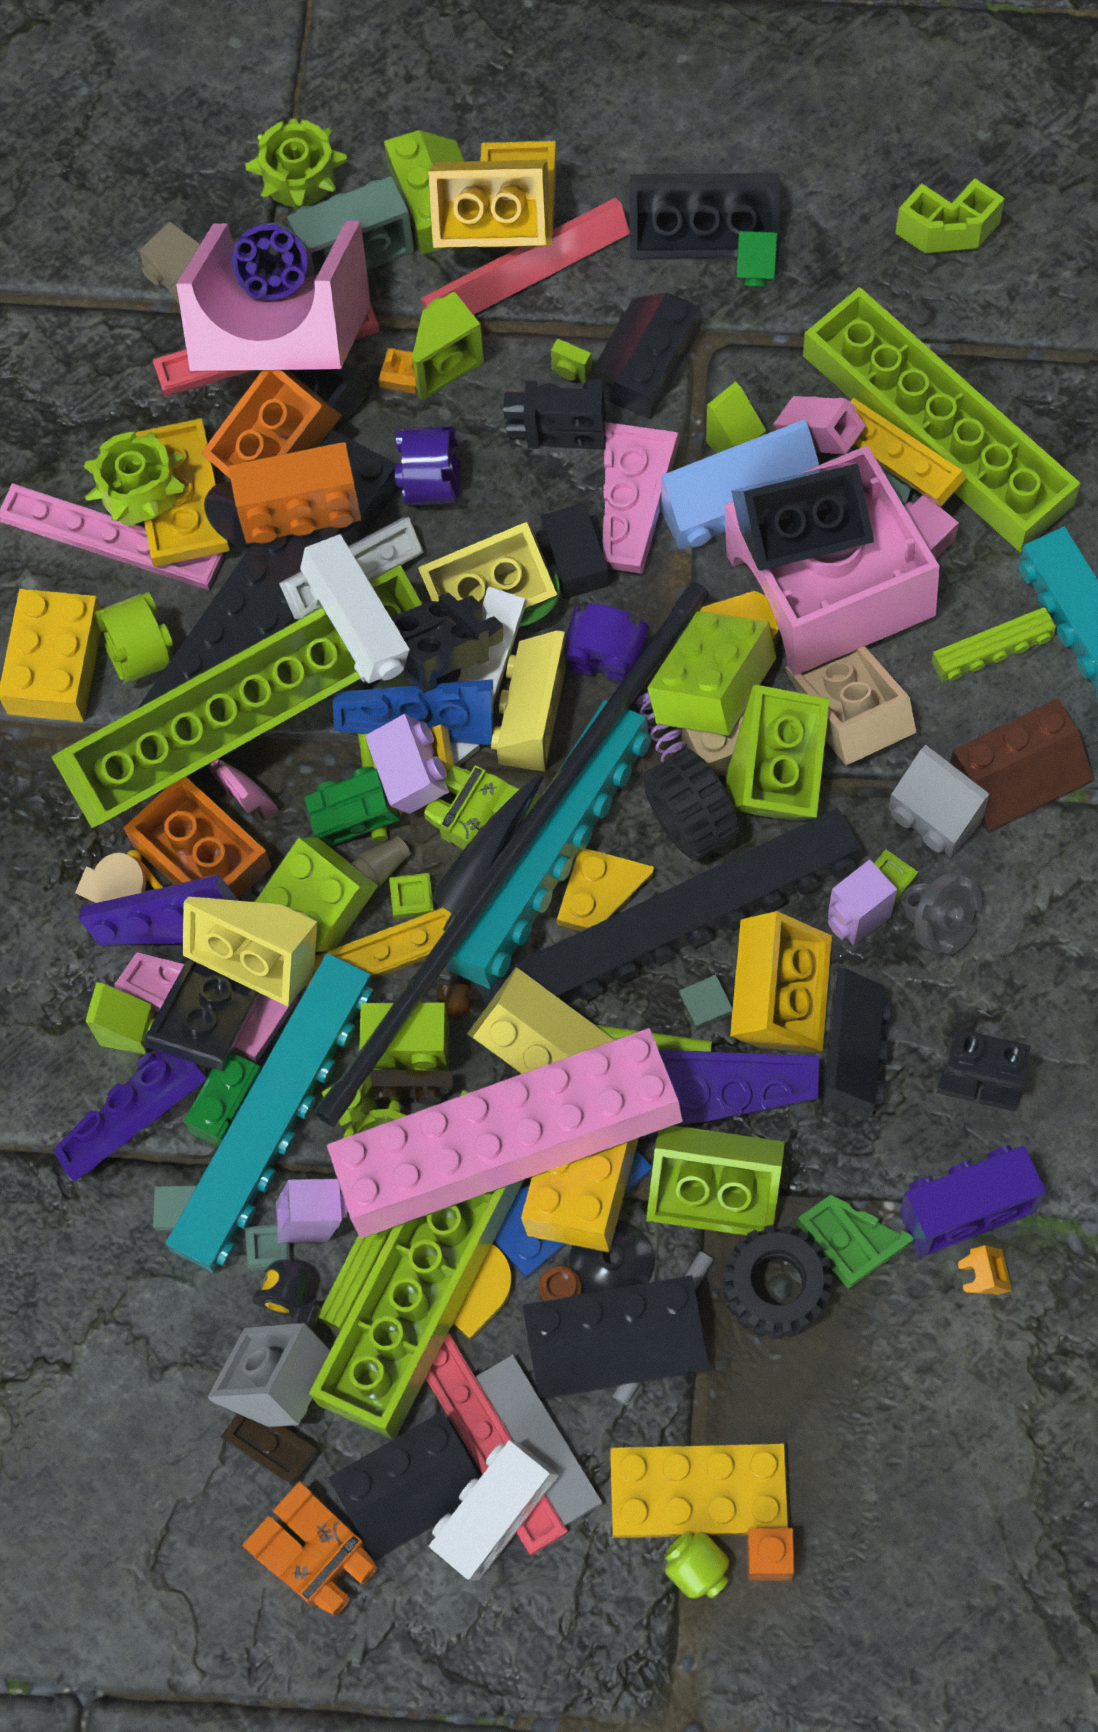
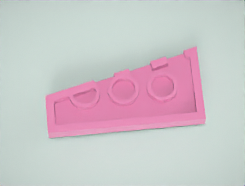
M605 422L603 557L608 569L642 574L661 509V475L672 471L680 438L678 432Z
M137 952L116 981L115 988L151 1004L154 1011L158 1013L184 964ZM262 994L233 1052L257 1064L297 1003L298 995L288 1007Z

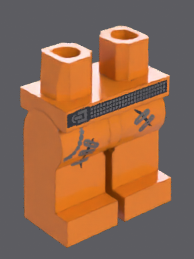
M299 1481L273 1512L306 1544L304 1546L299 1544L274 1519L268 1516L242 1546L311 1607L315 1608L318 1606L336 1617L348 1604L350 1598L335 1584L348 1572L361 1585H364L377 1571L378 1567L365 1551L367 1548L364 1543Z

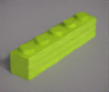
M1043 607L934 651L931 662L941 682L947 680L955 681L962 677L964 673L969 671L977 672L983 669L986 664L991 662L999 663L1011 654L1024 653L1033 645L1048 643L1053 638L1056 627L1046 607Z
M393 1227L361 1239L358 1235L320 1310L318 1317L320 1323L339 1332L341 1331Z

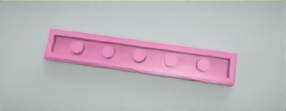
M13 483L0 508V522L208 591L224 560L223 553L154 567L144 526L137 524L133 526L125 525L120 521H113L110 515Z

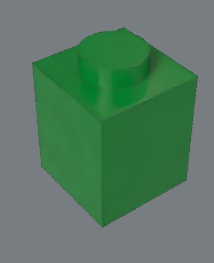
M739 231L737 277L744 278V285L766 286L767 279H774L777 233Z

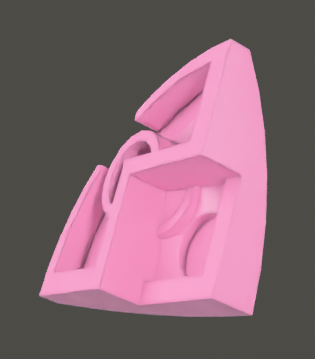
M219 759L207 764L208 770L229 798L235 797L247 814L257 808L263 817L268 819L279 811L265 791L240 770Z

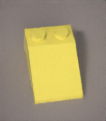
M187 897L184 901L183 956L288 1007L314 975L317 921L309 918L306 914L294 911L282 904Z

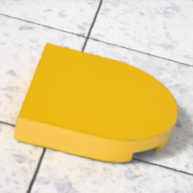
M491 1245L453 1322V1325L470 1341L504 1307L509 1298L512 1281L510 1267L503 1253L495 1245Z

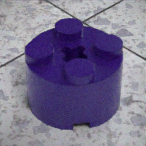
M454 426L398 429L396 431V445L398 452L402 455V463L395 465V480L397 487H402L404 504L456 503V498L460 497L461 464L460 459L456 460L455 450L452 449L459 447Z
M587 604L585 611H581L579 605L575 606L565 638V658L571 663L569 670L582 676H592L593 671L608 674L607 679L609 681L621 684L645 649L650 631L649 625L641 619L639 625H636L629 621L630 613L610 606Z

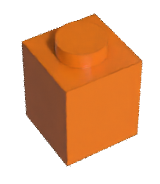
M748 1528V1581L792 1580L794 1575L793 1528Z

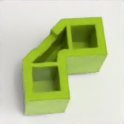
M975 178L953 203L921 183L899 208L895 234L924 253L976 249L1000 224L1005 198Z

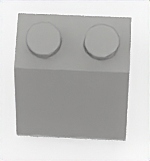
M925 745L892 792L888 809L891 811L895 821L905 828L912 827L921 834L923 841L929 848L938 853L944 852L951 858L981 825L990 794Z
M305 1323L244 1328L208 1398L215 1404L268 1427L299 1425L301 1419L306 1415L308 1405L312 1400L309 1392L330 1350Z

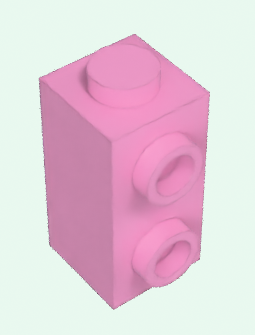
M793 396L773 424L778 430L805 419L815 451L833 454H846L866 426L856 413V407L847 399L821 398L816 396Z

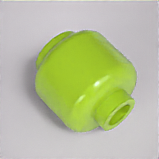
M689 1531L685 1532L671 1544L664 1554V1558L667 1560L665 1564L666 1575L690 1599H696L705 1594L709 1598H713L729 1581L724 1575L730 1564L728 1556L703 1532L693 1535Z

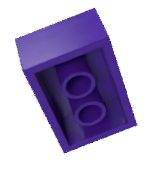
M1010 1145L1002 1146L987 1155L988 1160L975 1165L972 1164L971 1160L964 1161L951 1167L948 1170L949 1175L937 1180H933L932 1176L923 1177L908 1186L910 1190L905 1192L899 1214L907 1232L914 1239L912 1243L919 1259L1036 1213L1046 1191L1025 1145L1013 1150Z

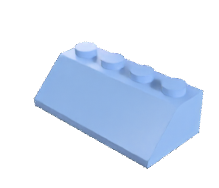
M806 420L793 423L661 475V512L679 549L688 546H701L708 542L711 537L725 532L724 505L733 501L731 490L800 474L819 466Z

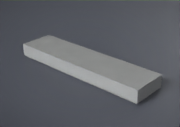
M513 1354L476 1376L478 1383L513 1441L522 1444L559 1475L545 1495L563 1525L567 1527L601 1506L602 1501Z

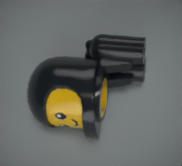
M280 1259L267 1267L261 1290H256L252 1298V1302L255 1305L291 1316L290 1324L305 1323L312 1332L320 1314V1308L315 1299L306 1302L311 1278L303 1265L289 1259Z

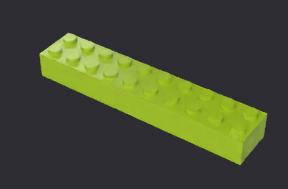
M401 565L369 582L390 617L422 605ZM322 607L51 757L91 828L360 679L354 668L356 662Z

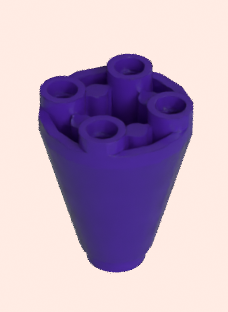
M276 223L258 224L247 229L236 241L231 256L232 270L235 278L246 293L255 299L280 300L294 293L303 284L308 268L307 251L300 237L288 227ZM270 244L280 253L272 254L269 252L268 247Z

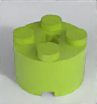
M149 592L142 595L138 594L95 611L99 632L107 630L104 633L106 640L104 646L117 675L121 680H124V684L165 669L173 658L170 647L173 646L171 636L165 624L158 626L154 616L157 614V609Z

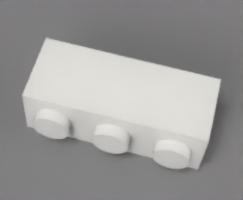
M509 1440L506 1445L501 1443L492 1451L486 1461L489 1468L479 1480L474 1478L466 1485L459 1496V1499L462 1501L453 1515L450 1513L446 1514L437 1523L432 1532L435 1538L429 1547L467 1580L479 1581L559 1476L519 1442Z

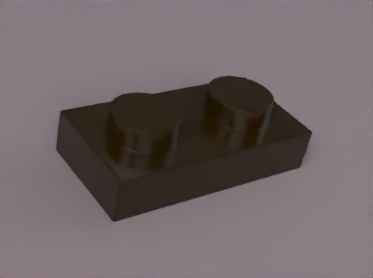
M372 1070L362 1084L363 1098H375V1102L381 1104H390L394 1100L399 1102L400 1098L416 1099V1102L419 1104L438 1103L441 1099L445 1098L453 1087L452 1071Z
M238 1413L221 1436L228 1444L291 1487H294L318 1452L315 1447L284 1426L268 1427Z

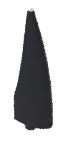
M537 774L486 822L468 843L437 886L431 899L452 913L444 925L443 931L450 925L520 826L544 779L543 775Z

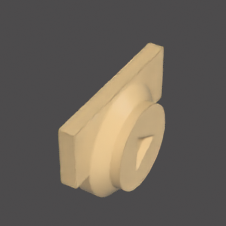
M113 853L104 857L95 869L86 866L75 893L95 903L142 893L146 888V873L143 865L135 857L124 853Z

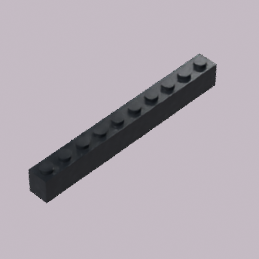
M836 808L511 965L502 978H497L491 989L474 983L476 996L483 1010H485L515 967H517L566 1004L579 998L582 1000L591 999L603 991V986L616 980L620 983L626 982L638 975L640 968L653 962L655 965L663 964L672 959L677 954V950L685 946H700L713 937L712 933L727 927L729 930L740 926L741 919L749 918V915L763 909L764 912L772 911L785 902L784 898L796 892H799L801 895L809 893L821 884V880L833 874L835 877L848 874L855 869L856 863L859 862L861 846L839 808Z

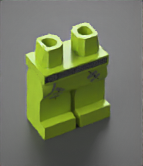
M476 765L471 772L453 766L447 772V777L444 780L448 790L457 795L452 804L439 798L430 802L424 811V816L428 822L440 829L441 839L454 843L464 850L486 822L520 789L509 785L495 775L486 773V770ZM536 793L523 820L528 815V813L533 808V806L538 801L541 795Z

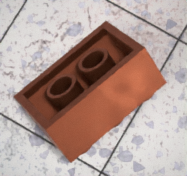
M1059 698L953 749L950 759L951 765L990 794L982 820V825L988 834L1092 783L1094 780L1079 730Z

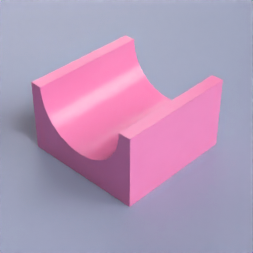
M345 221L320 272L304 278L303 284L294 293L280 300L255 299L246 293L233 274L231 256L235 243L231 237L228 223L213 224L176 283L190 371L341 369L371 306L361 221Z
M868 445L804 472L841 463H858L874 538L873 543L760 571L739 530L734 502L732 501L724 505L726 556L732 567L746 563L761 585L776 618L785 647L787 665L793 676L936 616L940 566Z

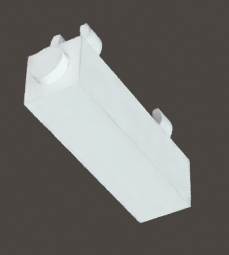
M341 534L305 547L300 569L311 586L309 592L316 604L323 606L356 662L354 668L363 682L367 681L369 684L381 678L382 680H390L399 675L404 669L410 649Z

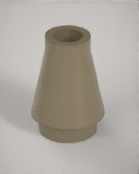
M396 836L386 843L355 855V861L351 864L378 885L377 888H379L396 868L410 856V850L406 843Z

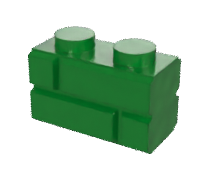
M374 767L359 768L352 773V778L341 782H323L316 787L315 792L304 797L308 814L311 817L310 823L313 835L321 839L329 847L401 819L399 809L390 806L377 768Z
M232 1053L223 1072L212 1069L184 1120L190 1134L219 1147L261 1072L260 1066Z

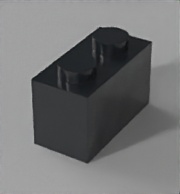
M585 503L540 515L541 530L536 532L537 541L542 554L549 553L552 564L547 566L552 580L555 573L557 574L563 598L567 599L608 587V568Z

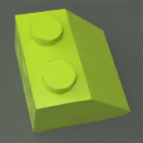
M455 291L445 297L436 298L422 311L412 355L417 395L421 401L484 363L480 323Z

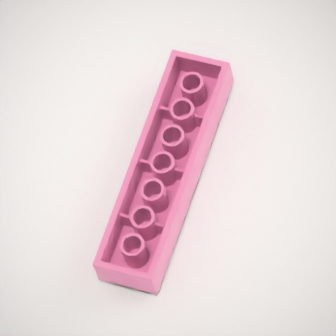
M650 1028L332 1142L327 1144V1148L351 1221L361 1239L683 1121L676 1093Z

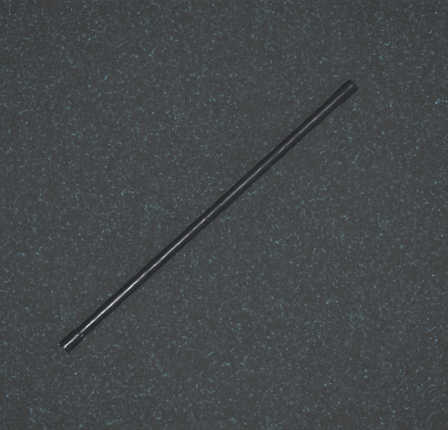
M690 582L673 605L670 615L345 1073L333 1084L318 1105L314 1114L322 1122L335 1127L356 1098L357 1091L677 637L709 597V592L704 586L697 582Z

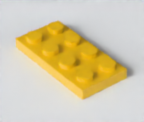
M202 418L135 432L136 437H145L150 432L156 433L157 439L166 448L167 454L182 453L184 456L172 467L174 477L185 485L184 491L175 494L177 499L171 509L164 511L154 519L144 521L153 566L157 567L230 551L228 541L220 536L211 526L204 509L205 497L210 489L216 485L212 462L201 454L208 444Z
M784 1444L610 1448L613 1538L680 1537L688 1531L691 1535L703 1532L708 1536L747 1535L748 1528H788Z

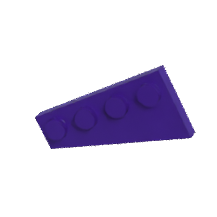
M215 875L82 906L78 919L99 945L183 943L184 901L187 897L236 901L238 899L221 876Z
M658 1050L679 1101L683 1122L677 1123L674 1126L686 1127L818 1099L819 1056Z
M157 1051L153 1056L147 1052L136 1063L139 1068L137 1073L125 1085L118 1082L107 1093L108 1097L105 1106L99 1112L90 1111L53 1149L65 1173L75 1182L85 1173L93 1170L98 1163L116 1149L128 1143L134 1135L152 1121L159 1119L165 1111L179 1100L191 1094L201 1083L207 1080L200 1066L197 1063Z

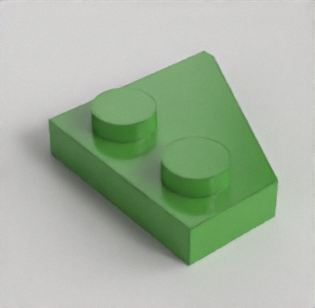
M833 1195L826 1197L798 1217L796 1225L800 1230L809 1234L808 1239L813 1244L816 1241L822 1247V1255L828 1257L831 1269L847 1289L853 1287L911 1245L914 1240L909 1233L902 1231L900 1234L878 1223L879 1218L865 1211H856L850 1207L849 1203Z

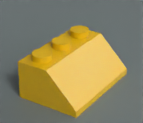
M547 160L435 162L428 171L433 247L546 245L549 207Z
M778 911L741 919L730 1036L758 1048L811 1053L823 1052L832 935Z

